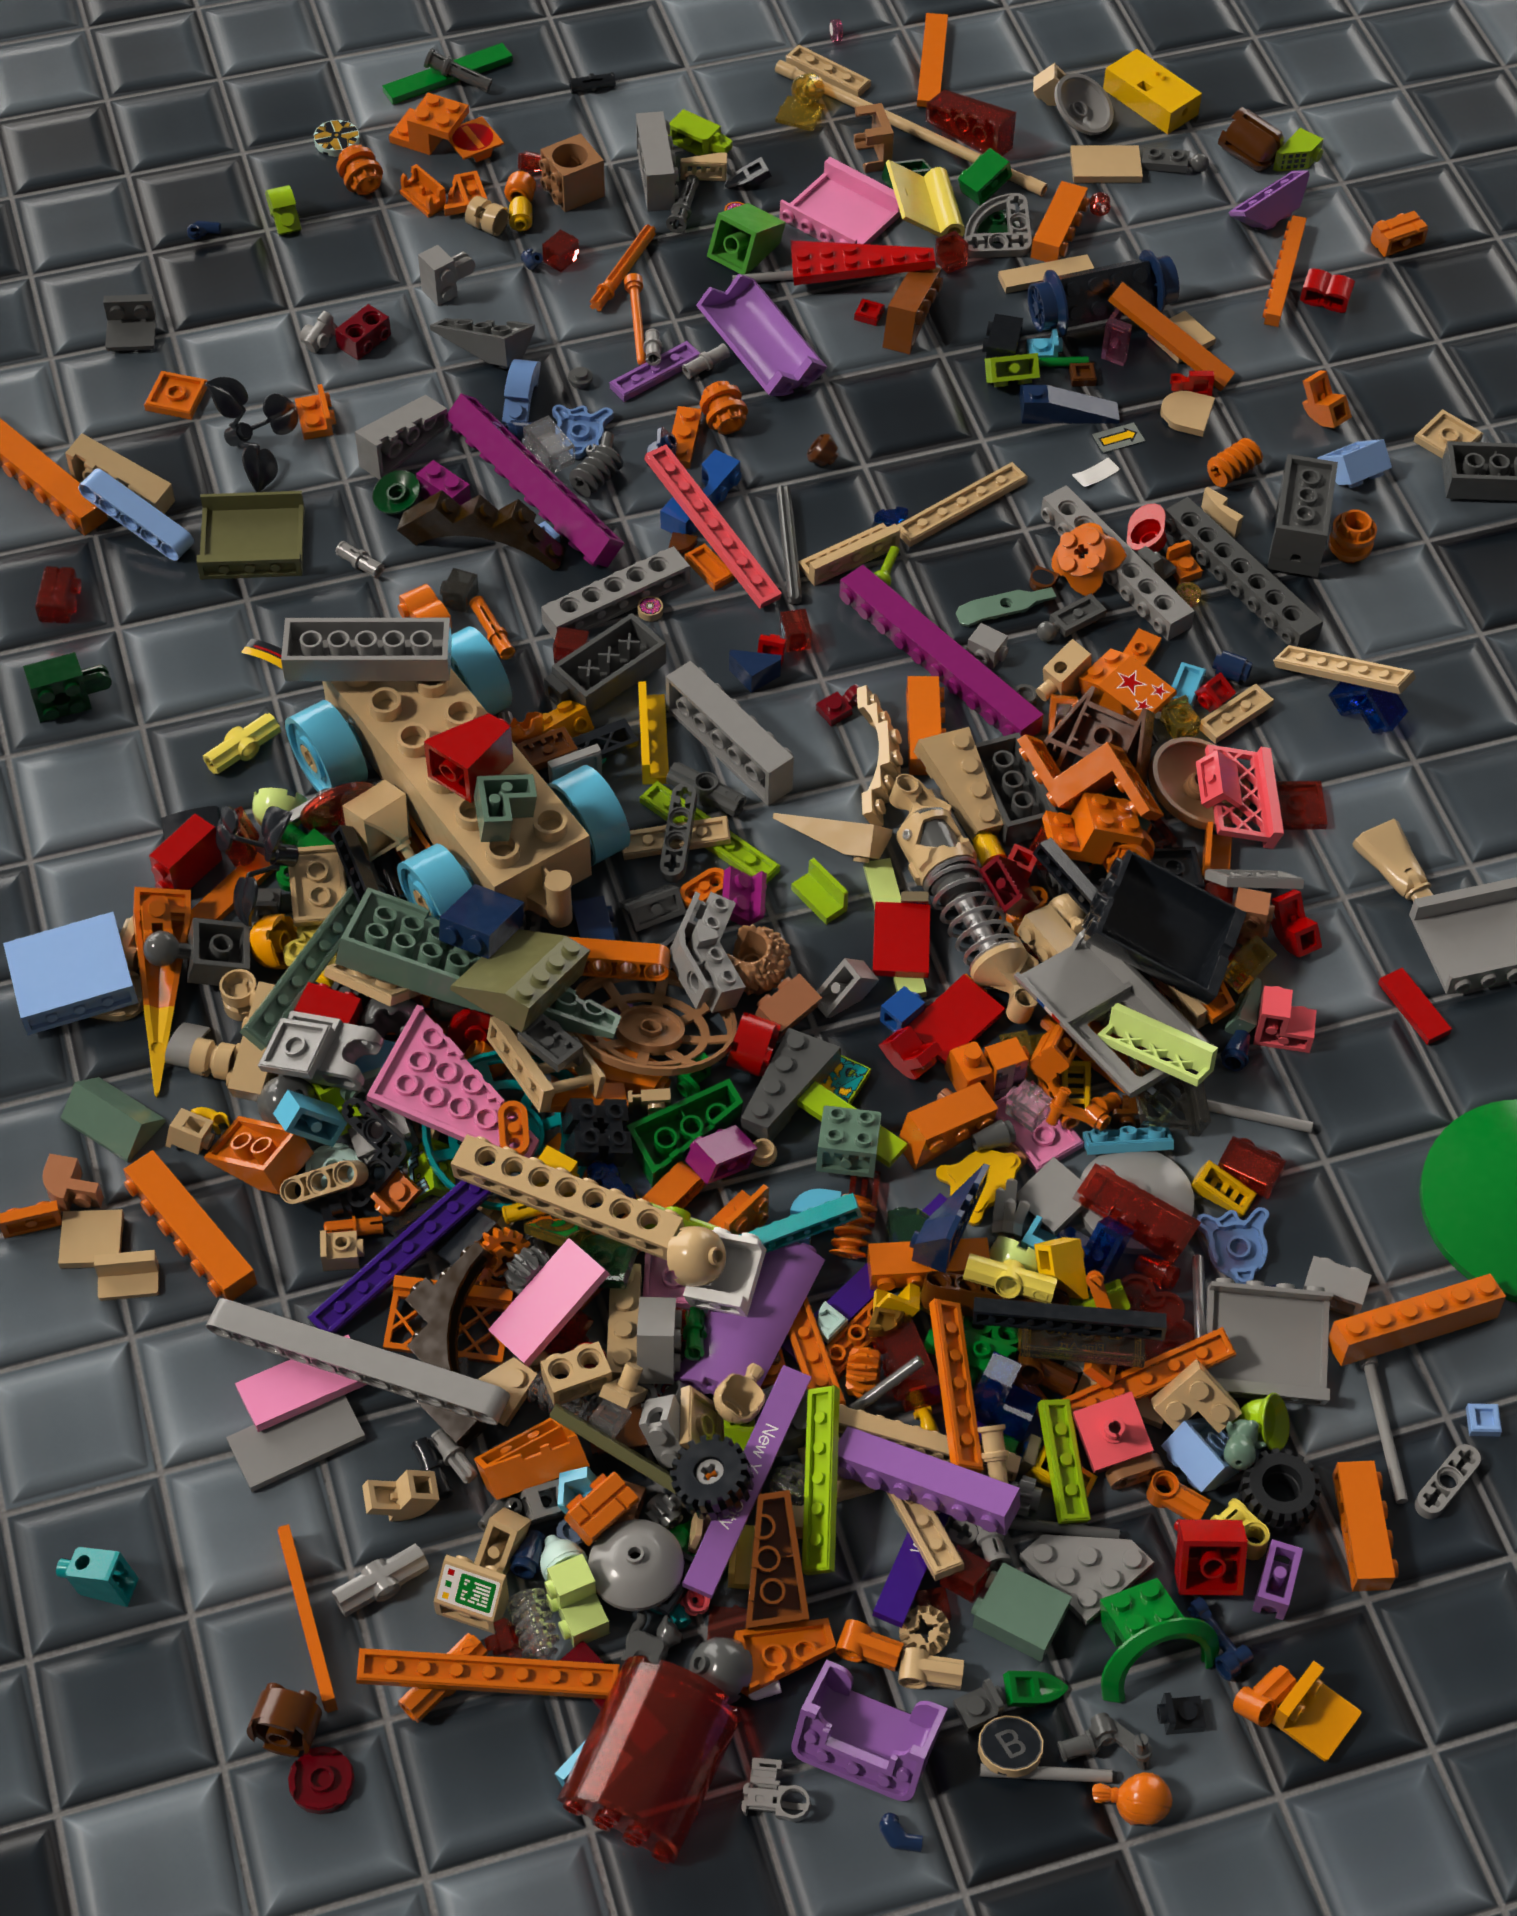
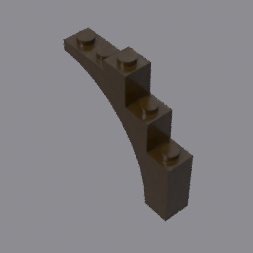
M441 490L404 511L397 531L414 545L445 536H469L500 542L534 557L552 571L560 568L566 551L564 546L534 522L537 514L519 499L498 510L481 495L460 505Z
M477 1241L473 1245L467 1246L461 1252L460 1258L452 1267L446 1268L440 1274L439 1280L436 1283L426 1277L411 1288L410 1294L405 1299L428 1323L425 1327L418 1329L414 1333L412 1341L407 1347L421 1362L459 1374L461 1373L458 1364L457 1340L460 1318L468 1294L475 1281L494 1257L486 1247ZM417 1401L450 1438L464 1448H467L487 1427V1424Z

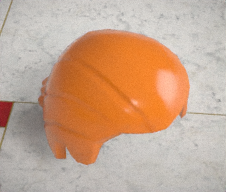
M1142 1772L1135 1774L1123 1782L1119 1788H1111L1101 1783L1095 1784L1092 1787L1093 1800L1096 1803L1110 1801L1116 1803L1120 1816L1131 1825L1142 1824L1152 1826L1164 1819L1172 1807V1794L1167 1783L1160 1776L1153 1773Z

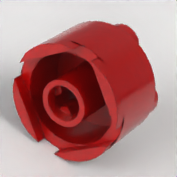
M744 1012L736 1031L732 1051L730 1050L726 1066L763 1077L769 1066L771 1055L774 1052L781 1024Z

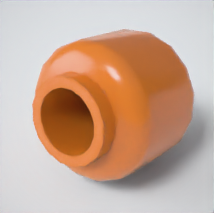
M513 172L508 177L504 189L506 199L511 203L515 197L524 196L531 202L536 190V181L527 172Z

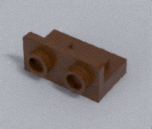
M565 726L549 730L545 734L515 744L536 771L547 768L548 761L578 751Z

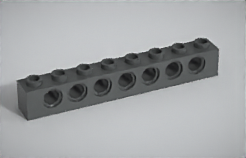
M1189 497L1165 509V532L1179 543L1189 540L1192 543L1190 553L1197 561L1205 566L1218 581H1221L1234 596L1238 597L1251 612L1262 619L1268 628L1277 633L1284 643L1303 648L1319 638L1323 620Z

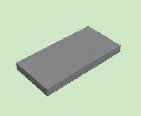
M343 1395L260 1432L257 1431L255 1425H252L226 1437L251 1492H254L364 1441L366 1437L346 1396Z

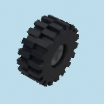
M713 1434L712 1440H708L706 1435L699 1436L701 1442L695 1444L694 1440L689 1441V1449L687 1451L683 1448L678 1451L680 1460L673 1459L672 1466L674 1470H670L672 1487L683 1508L685 1507L692 1516L696 1512L699 1519L705 1520L706 1515L709 1514L711 1520H718V1514L723 1513L724 1517L727 1518L731 1516L730 1509L735 1508L738 1512L742 1508L740 1501L744 1500L747 1502L749 1500L750 1494L748 1490H753L754 1487L752 1478H754L753 1470L741 1446L737 1442L734 1444L731 1438L725 1436L722 1441L718 1434ZM715 1470L718 1476L711 1477L709 1481H707L705 1475L707 1473H712Z

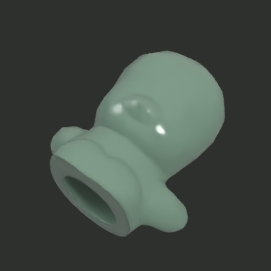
M1241 1419L1234 1423L1231 1421L1227 1422L1226 1430L1229 1439L1224 1449V1460L1236 1470L1250 1468L1256 1458L1255 1449H1262L1267 1446L1265 1442L1258 1440L1259 1424L1256 1421Z

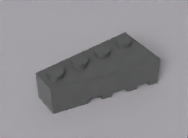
M788 1028L741 1117L742 1132L752 1140L765 1138L772 1142L791 1121L794 1113L799 1108L802 1109L797 1105V1101L815 1081L821 1084L841 1063V1047Z

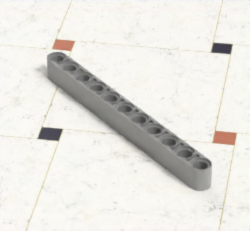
M224 1298L218 1300L205 1325L209 1331L223 1338L491 1425L498 1424L510 1398V1394L506 1390L496 1385Z

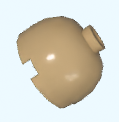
M681 1227L678 1235L672 1236L668 1244L667 1265L669 1271H674L678 1278L674 1280L684 1287L709 1285L724 1270L726 1262L724 1243L718 1234L706 1227Z

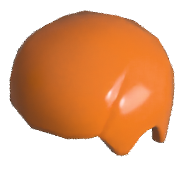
M528 712L523 722H518L516 718H513L509 724L511 726L512 742L518 744L526 739L542 735L544 731L543 714L540 712Z

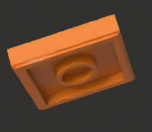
M161 371L144 404L145 411L192 420L207 390L205 383L208 381L206 379Z

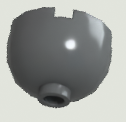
M279 1075L265 1083L262 1087L261 1094L257 1099L258 1112L263 1121L280 1124L273 1113L287 1089L317 1099L316 1092L309 1082L300 1077Z
M714 1637L702 1642L694 1650L690 1659L688 1673L689 1680L697 1694L710 1702L722 1705H729L741 1698L738 1694L743 1686H749L753 1672L752 1655L749 1650L744 1649L743 1643L731 1638Z

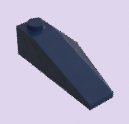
M1019 385L1022 424H1119L1118 402L1049 385Z

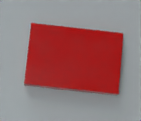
M875 902L872 972L876 976L928 978L930 904Z
M963 974L908 1026L913 1028L923 1044L937 1041L943 1051L936 1058L945 1065L949 1052L952 1049L974 1042L1005 1013V1008L968 976Z

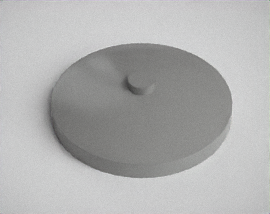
M1143 1151L1101 1154L1085 1168L1080 1177L1085 1184L1096 1192V1197L1079 1213L1081 1222L1097 1241L1113 1250L1137 1255L1155 1253L1173 1245L1188 1229L1194 1211V1193L1191 1183L1183 1170L1161 1153Z

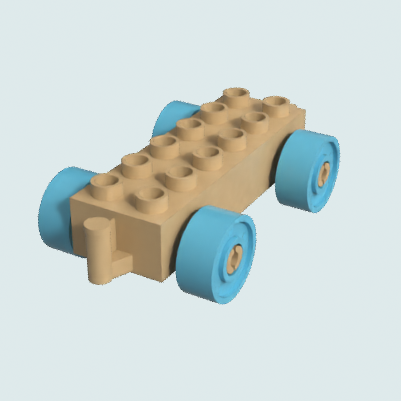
M468 626L452 634L450 681H322L325 700L285 720L286 733L293 753L304 774L317 792L332 787L343 794L366 782L368 779L366 759L382 780H387L406 793L409 814L433 845L399 863L397 866L398 878L407 901L430 910L429 915L437 920H440V916L474 884L523 901L524 912L530 909L548 919L549 923L554 927H566L573 919L572 885L591 876L592 866L627 848L630 844L628 822L616 795L605 779L588 765H583L547 784L512 742L514 761L500 775L533 774L537 800L534 816L512 818L513 822L509 841L481 842L474 801L472 803L466 801L428 777L424 741L427 738L487 713L495 715L512 704V691L504 667L493 647L474 627Z

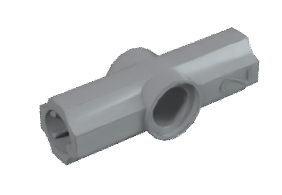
M415 1543L387 1560L380 1558L372 1561L363 1568L359 1576L333 1590L332 1595L342 1614L347 1617L375 1600L382 1602L391 1598L400 1590L401 1585L429 1570V1564L422 1550Z

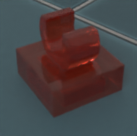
M505 1617L493 1622L497 1634L490 1635L484 1639L488 1652L493 1651L494 1656L504 1653L510 1658H520L526 1655L517 1625Z

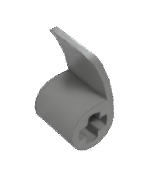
M182 1023L168 1042L165 1052L166 1064L189 1068L190 1054L195 1040L199 1037L204 1038L211 1031L210 1027Z

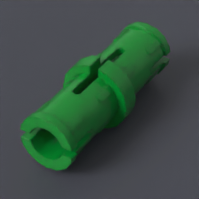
M690 1307L689 1310H686V1325L683 1328V1339L685 1340L684 1353L687 1359L697 1361L700 1360V1356H704V1339L707 1337V1330L704 1326L705 1312L702 1308Z

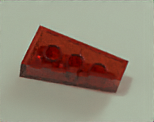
M948 90L941 91L927 102V122L981 154H984L991 148L1003 156L1013 148L1016 112Z
M1096 1163L1072 1198L1171 1264L1183 1252L1201 1224L1199 1220L1146 1192L1134 1183L1119 1177L1111 1168L1105 1165L1100 1166Z

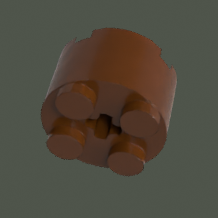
M268 1683L266 1689L259 1695L247 1727L248 1737L253 1742H255L256 1737L264 1742L262 1748L275 1754L296 1757L302 1750H304V1754H307L322 1717V1710L316 1703L317 1696L307 1690L295 1692L285 1689L280 1684Z

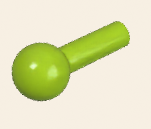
M896 546L890 547L881 569L874 573L888 586L891 584V569L900 551Z

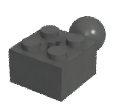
M193 918L187 943H179L177 938L167 931H156L146 938L143 952L148 962L158 967L171 965L176 959H187V983L219 986L221 978L227 972L234 969L250 970L249 926L240 922Z

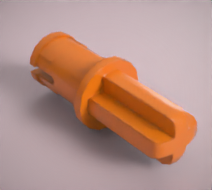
M382 1215L355 1219V1216H352V1219L326 1221L324 1223L326 1233L357 1231V1236L384 1234Z

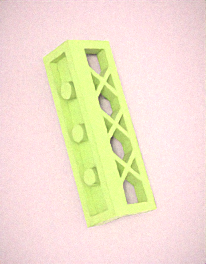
M1116 1003L1111 1008L1109 1024L1097 1034L1108 1047L1196 1087L1214 1071L1218 1047L1119 1003ZM1113 1033V1034H1116V1035H1118V1036H1120V1037H1122V1038L1115 1039V1038L1111 1037L1110 1035ZM1142 1046L1144 1048H1147L1148 1050H1140L1135 1047ZM1160 1058H1169L1173 1061H1164ZM1185 1069H1193L1198 1071V1073L1195 1075Z

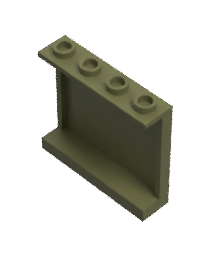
M302 491L200 494L202 525L200 555H197L200 580L302 576L305 512Z

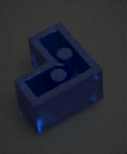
M1340 681L1328 695L1341 716L1360 713L1373 734L1393 731L1408 713L1397 693Z
M1107 1216L1098 1221L1090 1238L1074 1228L1068 1227L1059 1232L1056 1239L1062 1237L1081 1239V1245L1084 1249L1086 1276L1091 1270H1097L1102 1273L1105 1284L1109 1281L1134 1230Z
M994 1351L973 1396L977 1421L987 1426L1005 1424L1006 1429L1003 1430V1433L1022 1441L1041 1397L1015 1386L1014 1382L1022 1364Z

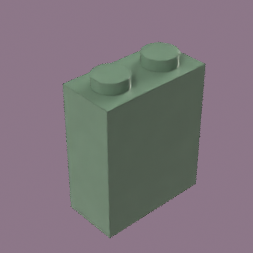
M1003 1562L998 1572L992 1570L985 1584V1588L988 1589L985 1597L979 1596L971 1610V1614L975 1615L973 1628L1042 1662L1069 1610L1072 1596Z

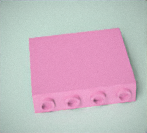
M832 157L824 161V173L791 203L784 200L780 201L781 220L822 242L871 244L901 216L893 189Z

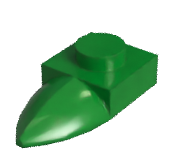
M1007 1671L1003 1674L1007 1707H1037L1042 1703L1058 1699L1068 1690V1685L1062 1680L1045 1672Z

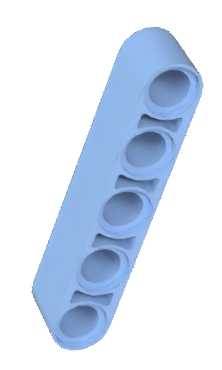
M97 468L79 484L78 489L85 499L169 559L177 561L193 545L194 539L186 529L105 471Z

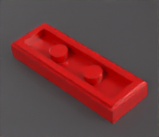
M1403 967L1379 979V986L1427 1045L1451 1033L1452 1028Z

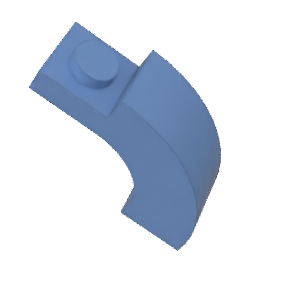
M514 359L512 361L504 390L503 425L510 423L511 420L528 422L533 389L538 387L541 362Z

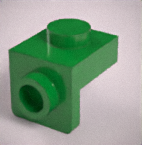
M703 1052L694 1061H701L708 1058V1056ZM711 1066L693 1073L677 1075V1088L683 1097L688 1098L700 1092L698 1084L711 1075Z

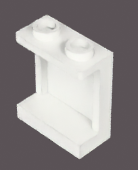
M715 1227L712 1231L722 1239L726 1249L724 1270L709 1285L686 1286L683 1296L689 1305L693 1307L747 1317L766 1248L759 1237L754 1234L742 1233V1235L731 1234L727 1229Z

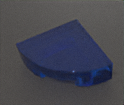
M896 507V509L889 510L882 509L874 515V521L879 524L884 523L886 527L893 524L898 525L908 516V509L904 507Z

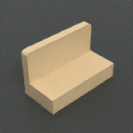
M155 1250L94 1255V1267L98 1276V1298L100 1301L159 1295V1262Z

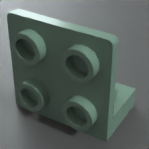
M824 1106L818 1142L816 1171L874 1178L881 1112Z

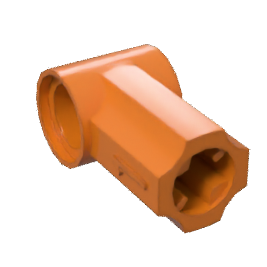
M1167 1470L1158 1471L1153 1475L1146 1492L1149 1503L1154 1507L1167 1508L1185 1519L1201 1520L1211 1502L1208 1498L1180 1483L1177 1476ZM1162 1485L1166 1487L1169 1493L1160 1492L1156 1486Z
M849 1619L844 1624L835 1653L847 1661L858 1663L864 1660L895 1672L904 1643L873 1632L870 1626L861 1621Z
M1284 1666L1274 1667L1253 1688L1245 1686L1240 1689L1233 1702L1234 1712L1262 1728L1268 1726L1276 1714L1277 1706L1296 1685V1678Z

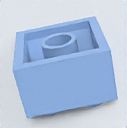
M1384 439L1357 441L1317 458L1338 462L1335 482L1338 485H1348L1349 488L1362 485L1363 479L1368 477L1369 479L1379 478L1384 475L1383 471L1392 468Z
M1205 1418L1184 1420L1161 1445L1167 1452L1168 1460L1176 1467H1180L1186 1474L1188 1483L1200 1492L1215 1490L1242 1471L1232 1468L1224 1460V1449L1229 1439L1227 1433L1224 1430L1218 1433Z

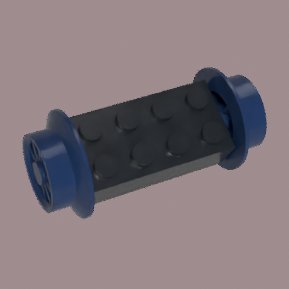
M1147 249L1140 253L1139 259L1059 276L1054 270H1047L1044 273L1043 281L1032 283L1028 288V307L1032 322L1039 332L1057 329L1058 337H1064L1068 327L1124 316V313L1108 301L1122 282L1163 313L1165 305L1176 303L1179 298L1180 287L1176 266L1168 255L1156 257L1152 251Z

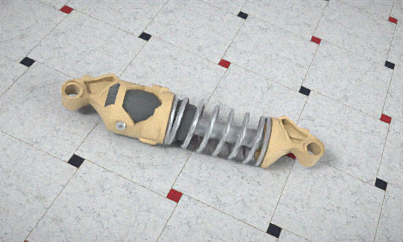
M909 774L899 775L893 785L889 801L895 808L909 811L908 816L897 831L896 839L910 863L908 867L910 874L917 886H922L925 891L929 892L930 896L934 897L932 905L935 909L942 911L940 915L942 923L950 924L947 933L950 937L958 938L955 948L957 951L965 952L963 962L965 965L970 966L969 973L973 981L978 986L993 987L1009 993L1006 1009L1007 1017L1016 1024L1027 1023L1038 1002L1014 979V974L1017 972L1022 974L1039 964L1038 960L1026 951L1020 938L1014 935V927L1006 921L1007 915L1003 912L1002 908L998 907L999 903L991 893V889L983 879L980 867H978L975 849L968 838H963L951 817L952 806L943 800L937 799L932 790L927 789L914 776ZM981 884L984 885L986 892L980 891ZM978 895L985 896L983 902L979 905L975 898ZM989 898L992 899L994 906L986 905ZM938 899H939V901H940V903H941L942 906H939V905H938V903H937ZM957 909L959 916L954 920H947L945 918L948 910ZM988 909L993 911L988 918H986L982 910ZM996 912H999L1001 915V920L993 919ZM964 922L967 929L962 934H954L952 931L953 927L958 923ZM990 924H1001L995 933ZM1004 926H1007L1009 934L1001 933ZM971 936L975 943L969 948H962L960 943L963 938ZM998 938H1008V940L999 942ZM979 950L980 953L970 962L968 960L970 953Z

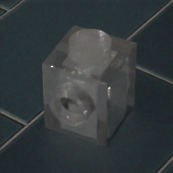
M1025 1079L1018 1087L1013 1086L1005 1097L1007 1101L1005 1113L1033 1132L1049 1115L1051 1110L1049 1106L1053 1098L1045 1094L1041 1087L1033 1085Z

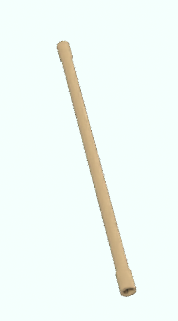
M779 60L775 66L776 73L790 80L800 82L853 108L872 104L805 73L785 61ZM885 110L890 125L971 163H974L981 155ZM1011 168L1013 176L1009 179L1010 181L1041 197L1044 196L1048 188L1047 183Z

